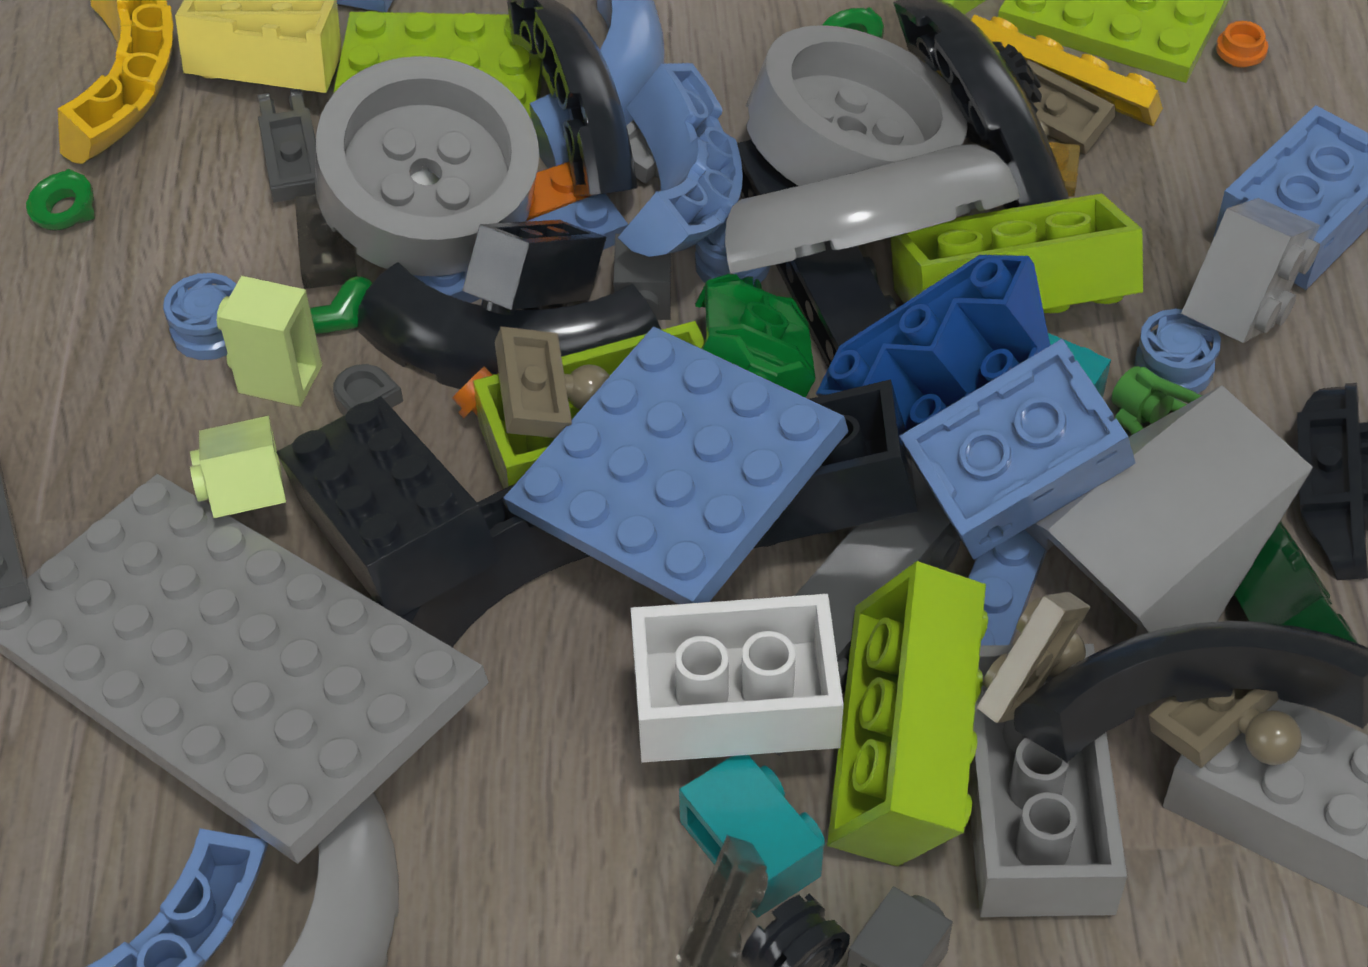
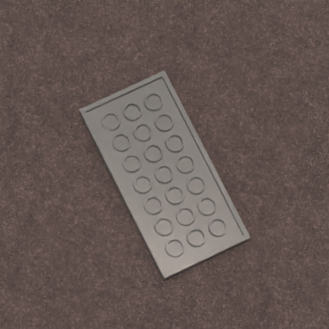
M156 474L145 484L138 487L133 494L102 519L93 523L87 531L29 576L27 584L31 597L30 600L0 609V653L297 864L489 683L483 665L229 515L213 518L210 504L205 501L198 502L195 495L159 474Z

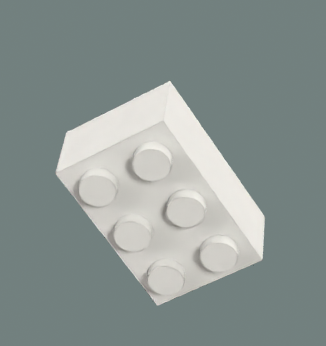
M828 594L631 608L641 763L835 749L841 747L844 705Z

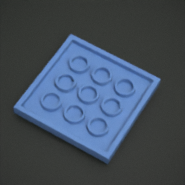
M653 326L571 420L572 424L566 426L503 499L511 513L677 604L710 602L846 435L848 428L843 415Z

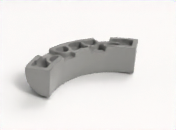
M954 145L890 164L741 199L732 206L726 221L725 246L730 274L785 263L799 257L826 250L824 242L829 240L832 250H841L952 221L957 216L970 213L975 208L978 211H983L1020 199L1018 187L1010 168L995 152L978 145Z
M373 792L318 844V877L312 906L300 937L282 967H387V951L392 938L394 919L398 917L399 875L395 847L386 817Z

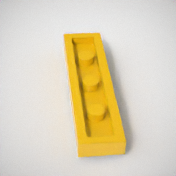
M974 14L971 19L991 41L1001 42L1004 47L1007 44L1014 46L1026 61L1031 60L1114 104L1115 111L1154 126L1163 110L1155 84L1139 74L1128 73L1127 77L1110 71L1109 66L1104 61L1093 55L1082 54L1079 58L1064 52V48L1055 40L1043 35H1037L1035 39L1019 33L1018 28L1014 24L1000 17L993 16L989 21Z

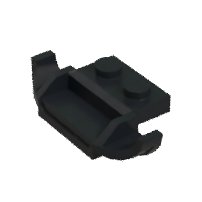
M1345 383V386L1321 388L1314 392L1307 400L1302 412H1297L1298 454L1313 467L1299 490L1302 520L1312 539L1326 552L1334 569L1336 579H1368L1366 530H1368V422L1360 423L1358 384Z

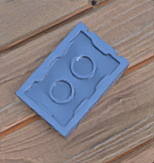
M1315 105L1224 191L1214 236L1227 208L1256 198L1265 200L1319 224L1320 227L1314 238V241L1320 243L1317 256L1306 274L1299 272L1294 284L1306 290L1368 228V132Z
M1060 339L900 435L913 463L973 560L1136 464L1128 435L1118 420L1114 418L1112 411L1077 360L1075 361L1074 355L1063 339Z

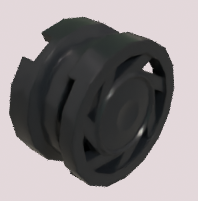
M810 893L805 897L807 901L800 895H797L785 901L771 912L776 919L765 930L761 926L755 928L742 949L741 961L747 967H835L844 956L850 944V935L835 920L827 921L824 918L825 908Z

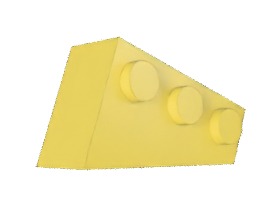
M184 0L175 14L182 68L185 74L200 75L208 79L221 78L327 93L341 57L342 46L337 0Z

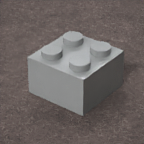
M1260 198L1227 208L1181 314L1242 343L1261 333L1266 334L1274 327L1275 323L1281 326L1288 318L1296 301V295L1291 293L1290 290L1298 273L1306 274L1319 251L1320 243L1314 241L1320 225Z

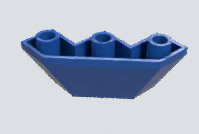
M978 255L841 344L816 395L819 397L891 379L907 432L1049 347L1050 341L1033 261L1029 256Z

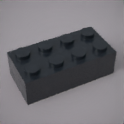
M891 379L809 399L843 415L848 432L753 549L769 547L785 541L821 533H831L847 527L878 520H888L900 515L918 512L911 459L900 438V435L904 434L906 429Z
M381 396L370 402L355 405L346 415L318 430H311L301 434L292 444L276 452L306 513L374 601L400 617L501 561L479 504Z

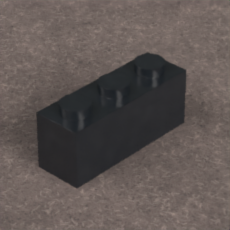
M562 220L480 224L462 291L482 298L481 306L484 309L502 315H514L516 309L541 310L542 306L545 305L561 308L567 307L568 302L589 300L607 237Z

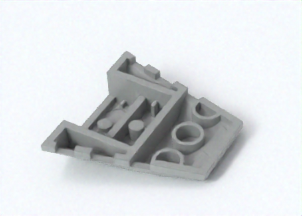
M1222 385L1129 436L1136 464L1025 529L1046 551L1055 544L1137 624L1136 636L1194 623L1218 622L1223 610L1246 577L1256 557L1268 538L1271 537L1312 471L1313 467Z

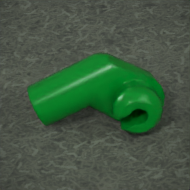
M352 277L343 284L330 305L310 308L315 334L357 328L358 308L372 282L365 277Z

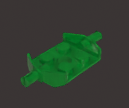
M727 274L707 280L695 303V306L698 308H706L707 338L701 349L806 398L816 377L809 324L793 298L776 296L762 290L761 282L756 278L753 284V277L751 276L740 279L736 274Z

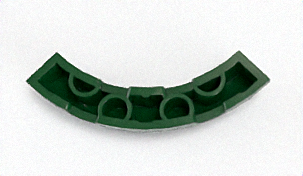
M1280 521L1234 593L1250 622L1298 626L1332 634L1358 643L1347 621L1331 607L1332 601L1330 600L1329 592L1282 521Z

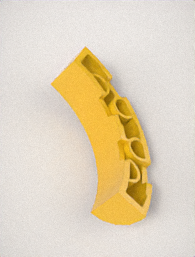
M91 0V7L110 28L118 46L116 49V60L108 75H101L87 90L75 99L57 108L60 154L71 162L83 164L102 153L127 134L143 118L154 103L163 85L172 54L173 19L171 6L167 4L166 0Z

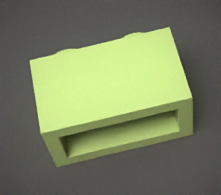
M241 276L230 297L226 296L223 298L217 312V327L219 330H222L227 349V364L232 368L238 393L301 407L322 367L306 289Z
M269 416L199 431V449L190 451L192 461L190 471L197 501L209 500L213 518L286 503L282 470L276 453L277 449Z

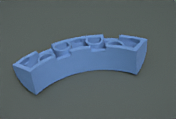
M597 0V10L609 28L600 51L613 78L627 125L633 118L626 110V107L657 68L664 64L663 31L653 0ZM550 93L530 103L531 120L538 139L539 157L548 169L569 162L563 135V122L570 120L567 109H561L558 100L554 99Z
M693 63L661 64L626 107V110L645 137L653 154L660 177L661 191L655 192L619 235L618 239L631 251L648 257L685 250L699 243L724 223L732 206L738 202L743 179L742 163L737 141L723 131L718 121L723 110L707 82Z
M200 828L184 870L161 904L159 914L129 944L127 942L122 943L103 958L87 967H203L221 946L239 918L258 878L268 843L259 838Z

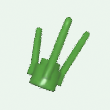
M1136 366L1125 372L1119 379L1112 392L1111 401L1121 409L1116 414L1115 419L1133 435L1144 429L1140 423L1149 422L1153 424L1167 416L1170 410L1174 412L1187 405L1183 402L1189 404L1202 395L1163 379L1146 367Z

